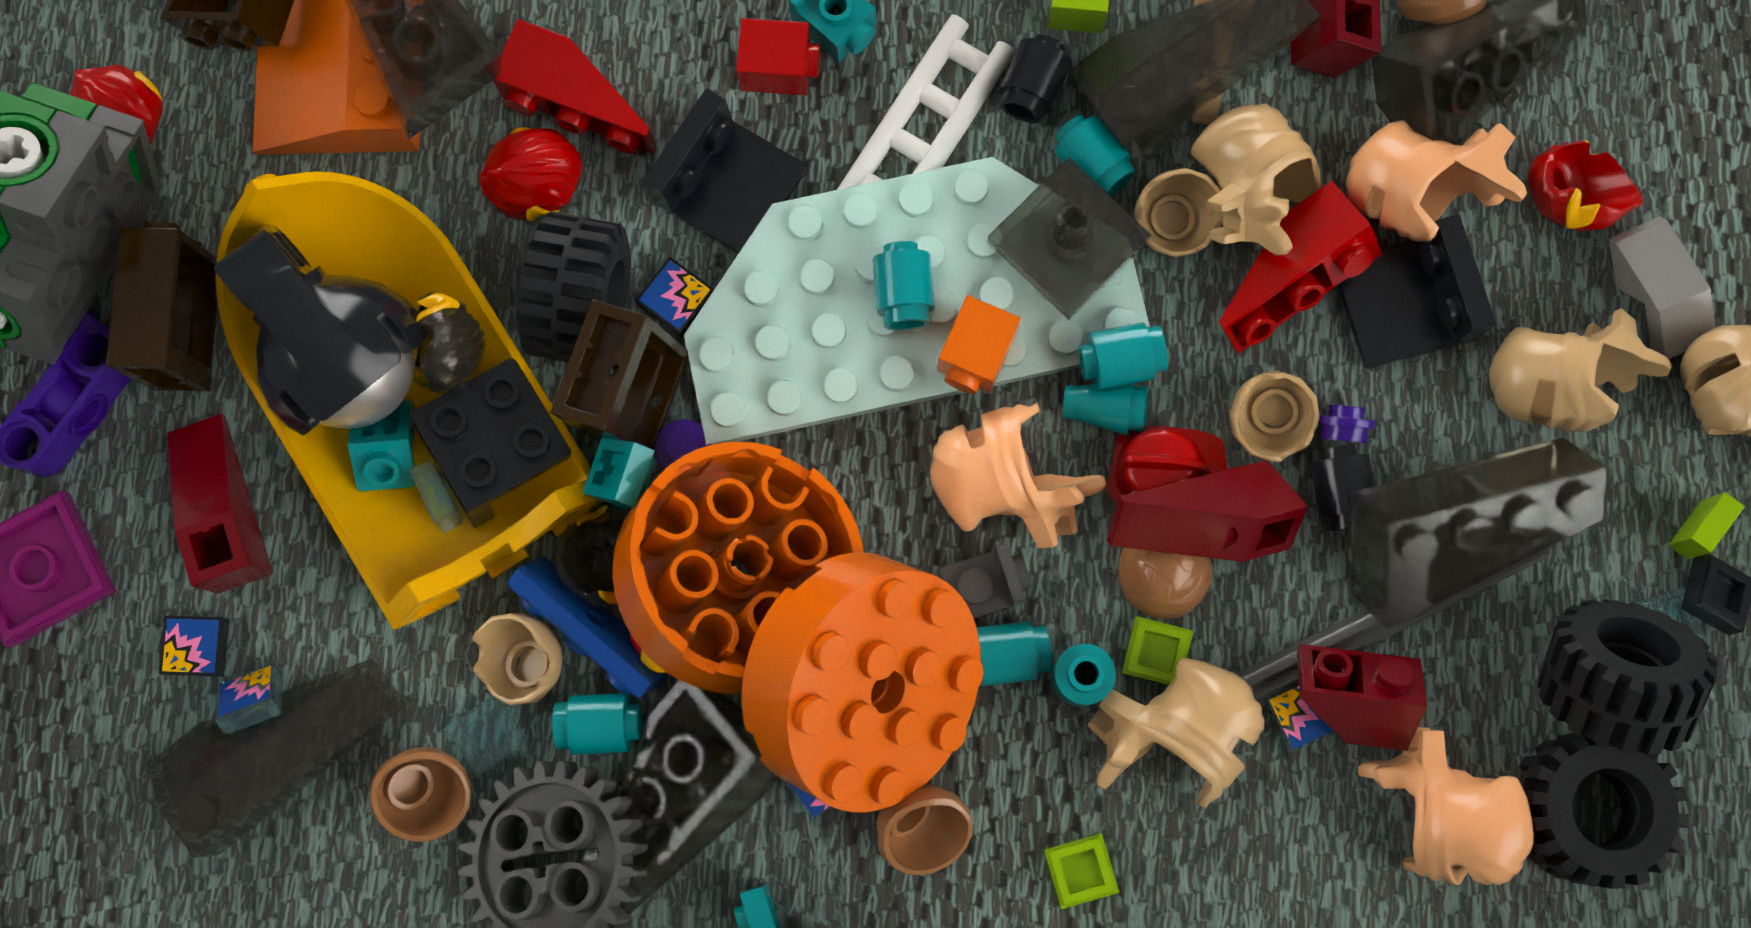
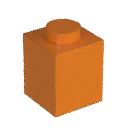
M966 295L938 358L937 371L946 374L944 381L950 386L968 394H976L978 389L991 393L1018 332L1021 317Z

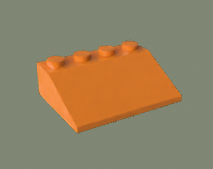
M294 0L279 47H257L252 152L255 155L419 151L424 0Z

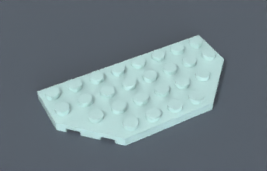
M994 157L773 203L684 334L706 445L743 441L965 393L947 384L944 381L946 374L937 371L938 358L966 295L1021 317L1018 332L994 386L1080 368L1078 346L1087 345L1088 332L1144 322L1146 327H1150L1129 240ZM913 241L918 244V249L930 253L935 309L930 312V324L926 327L901 331L888 330L884 328L883 317L877 314L872 259L877 254L883 253V246L888 243Z

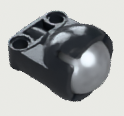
M265 225L215 264L214 270L223 283L244 306L255 313L252 319L260 327L256 345L257 381L268 407L286 427L300 435L307 434L318 424L339 429L365 427L388 416L403 401L410 389L414 376V349L429 336L423 319L416 322V317L419 313L406 298L382 283L354 276L327 275L320 266L312 270V267L296 246L279 228L273 225Z

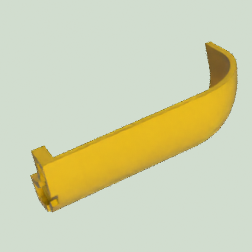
M314 171L282 176L264 174L251 180L245 186L242 197L224 226L219 242L216 263L265 225H273L279 228L308 261L312 270L320 266L327 275L354 276L382 283L406 298L418 313L428 308L417 304V302L430 295L441 293L454 298L459 302V308H444L422 318L429 336L414 349L415 367L421 369L431 368L436 371L445 372L455 376L454 380L439 388H423L413 383L412 380L410 389L403 401L413 400L415 410L498 364L513 358L519 364L571 449V457L568 460L491 502L495 517L477 528L473 527L416 429L412 451L417 474L416 480L421 484L441 528L432 520L426 507L427 505L424 503L425 500L423 501L425 497L424 495L421 496L416 485L409 488L359 491L356 487L347 445L350 429L332 428L318 424L307 434L300 435L286 427L268 407L257 381L256 345L260 327L252 319L255 313L236 298L216 273L219 313L225 337L234 360L393 630L413 623L460 600V595L456 589L485 574L486 571L492 580L500 577L531 557L526 549L528 545L551 529L555 536H562L576 525L579 515L593 511L603 502L582 494L591 469L590 464L563 421L550 413L553 406L457 251L443 232L423 212L401 196L378 184L359 177L335 172ZM415 369L413 377H421L425 375Z

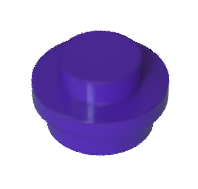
M1330 404L1328 416L1320 415L1318 424H1321L1320 438L1367 443L1369 429H1375L1376 421L1364 419L1365 408Z
M681 419L667 424L659 432L655 442V455L664 470L682 456L696 449L708 446L706 445L703 426L692 420Z

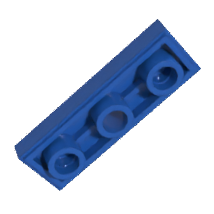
M545 556L518 567L508 580L509 588L520 596L519 602L527 612L548 620L563 633V640L571 650L592 658L607 671L606 675L609 682L621 692L633 694L641 698L662 684L668 677L667 673H657L647 668L641 662V656L630 642V632L627 626Z

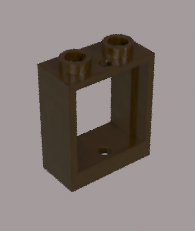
M167 0L161 19L181 30L180 37L193 46L214 50L215 45H228L232 48L249 52L252 51L253 46L279 47L294 0H237L234 12H224L228 0Z
M150 220L143 223V228H119L106 366L154 391L210 392L218 304L216 271L214 270L217 258L204 249L201 242L191 239L182 232L179 225L167 221Z
M592 299L550 413L599 443L601 438L635 442L655 450L656 438L664 426L688 359V351L647 315ZM619 368L618 373L613 376L614 370ZM656 395H661V404L653 407L651 405L652 398Z

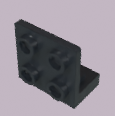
M706 88L647 173L643 182L657 206L739 254L773 203L789 199L805 175L806 166L804 162L734 122L726 99Z
M1460 214L1436 220L1435 224L1439 229L1431 241L1415 242L1409 240L1380 248L1382 255L1374 259L1363 273L1347 278L1338 284L1365 368L1370 369L1473 342L1496 325Z
M513 358L498 364L409 413L418 435L474 528L495 517L491 502L571 457L570 447L519 364Z

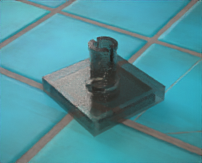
M1068 157L988 235L987 243L1058 311L1070 320L1149 242L1152 235Z

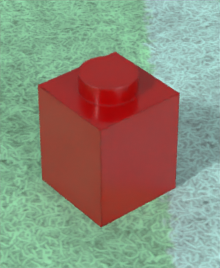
M741 18L736 69L741 91L807 96L808 77H819L821 55L820 44L811 43L809 23Z

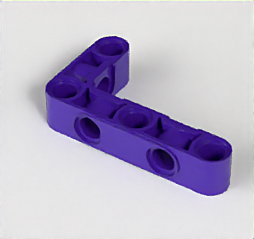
M90 309L86 312L73 335L69 337L56 363L50 365L24 400H18L19 403L0 426V462L3 465L35 477H49L57 474L65 467L87 436L101 424L108 413L109 407L131 380V378L106 366L107 360L97 365L100 352L108 346L110 326L102 322L99 316ZM38 438V449L36 453L28 459V447L33 440Z

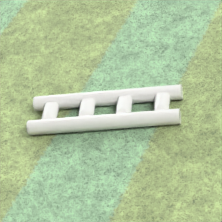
M954 14L950 15L837 190L883 180L874 175V172L890 147L918 163L912 174L942 168L1013 59L1015 50L1007 43L998 41L991 53L987 55L961 40L969 25L961 17ZM948 58L976 74L960 100L932 84ZM919 103L947 118V121L931 145L903 129Z

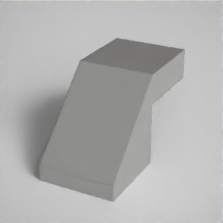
M1661 216L1656 217L1609 239L1616 284L1619 290L1645 304L1650 343L1654 351L1671 359L1684 353L1694 340L1716 328L1711 288L1667 219Z

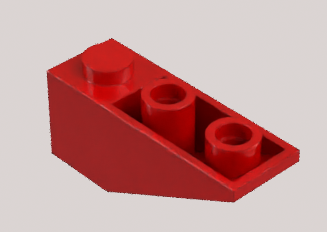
M517 19L491 76L493 83L503 98L502 102L508 108L526 116H534L535 111L554 117L553 121L555 124L573 134L584 135L586 130L606 136V143L627 154H636L638 149L652 154L655 153L657 146L650 128L569 37Z
M1330 181L1290 209L1287 216L1281 219L1280 226L1290 238L1293 248L1286 255H1275L1263 247L1219 320L1220 326L1238 354L1251 345L1265 341L1274 332L1276 327L1298 312L1314 307L1325 293L1347 278L1363 273L1374 259L1382 255L1371 224L1333 181Z

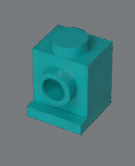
M788 0L791 21L808 22L811 39L816 44H820V47L838 63L850 51L854 55L862 52L876 34V8L867 0ZM837 5L844 11L840 15L829 14Z

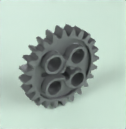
M536 761L534 771L531 768H515L514 783L509 780H496L494 786L499 799L480 797L477 802L486 816L483 820L467 819L466 821L469 829L477 834L475 842H466L459 845L461 851L472 855V864L460 868L458 875L473 877L474 886L469 888L462 895L463 900H480L482 904L473 915V922L493 921L490 928H609L607 923L613 925L626 924L629 919L620 904L622 902L640 901L641 898L637 891L629 886L631 878L647 876V870L633 864V856L648 850V844L632 842L630 835L643 825L642 819H625L623 816L630 807L632 799L619 796L611 799L617 782L612 779L602 778L597 781L598 769L581 766L577 771L576 762L559 761L555 767L554 762ZM579 812L583 819V830L576 839L571 826L575 814ZM524 820L527 824L528 836L525 844L522 846L517 838V830L520 823ZM593 848L599 850V857L595 860L558 863L544 868H523L510 872L506 869L507 862L514 859L556 855L558 852H580ZM582 873L586 876L588 882V893L583 901L579 898L576 890L577 880ZM527 881L531 885L533 892L532 901L528 908L524 904L522 897L523 888Z

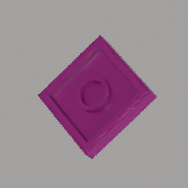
M61 490L0 523V638L5 647L13 648L117 592L69 492Z

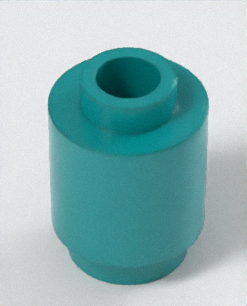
M1078 115L1067 122L1056 134L1059 143L1054 150L1055 155L1088 194L1094 192L1101 201L1108 199L1118 192L1135 175L1136 170L1129 163L1132 156L1097 115L1085 119L1083 115Z
M896 241L884 245L883 253L877 254L872 259L877 314L883 317L884 328L901 331L928 326L930 324V312L935 309L930 253L918 249V244L913 241Z
M1141 322L1088 332L1087 345L1078 346V358L1083 379H1093L1098 390L1153 380L1155 373L1164 372L1168 369L1166 342L1159 325L1146 327L1145 323Z
M1030 621L976 627L980 642L981 663L984 669L981 687L1037 680L1038 673L1051 672V646L1045 625L1032 626Z
M1078 644L1070 647L1057 658L1051 670V684L1054 692L1064 703L1074 707H1087L1100 702L1111 692L1116 679L1115 666L1110 656L1103 649L1092 644ZM1088 663L1094 668L1096 679L1092 685L1085 686L1076 680L1074 671L1078 664Z
M627 693L571 695L568 702H556L552 716L555 747L557 750L569 749L571 755L630 752L632 740H641L643 719L640 704H631L630 696Z

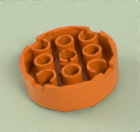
M723 442L696 449L682 456L669 465L655 479L637 501L635 508L632 507L619 531L613 556V585L618 608L624 623L634 640L654 663L670 675L691 686L723 694H742L743 674L752 641L762 620L780 594L787 587L795 590L806 579L817 572L816 564L837 555L864 552L861 536L853 515L834 486L816 469L812 468L808 471L795 461L780 455L781 449L753 442ZM735 559L742 562L749 575L739 571L736 566L732 567L731 561Z
M852 552L837 555L816 564L817 572L806 579L795 590L787 587L770 607L755 634L747 656L742 682V713L745 729L754 735L758 749L762 754L759 759L773 774L831 807L853 813H866L894 806L914 791L923 787L941 769L952 752L956 751L963 744L967 733L966 726L975 705L984 669L981 663L980 642L974 618L962 596L950 584L933 574L885 556L867 552Z

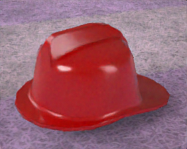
M1150 425L1145 426L1144 432L1130 431L1129 436L1121 434L1116 439L1106 489L1113 501L1118 504L1120 496L1134 491H1143L1179 482L1183 479H1192L1227 470L1224 442L1216 435L1204 431Z

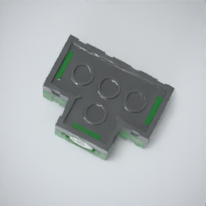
M31 82L22 95V98L0 91L1 348L6 349L8 347L10 351L52 365L56 363L69 337L77 329L91 306L93 298L98 290H101L116 265L119 228H139L151 204L155 202L160 192L161 183L144 120L101 105L97 107L95 103Z

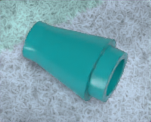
M1135 383L1100 390L1096 388L1095 384L1066 385L1063 400V419L1077 420L1126 436L1130 435V431L1144 432L1149 388L1144 385H1135Z

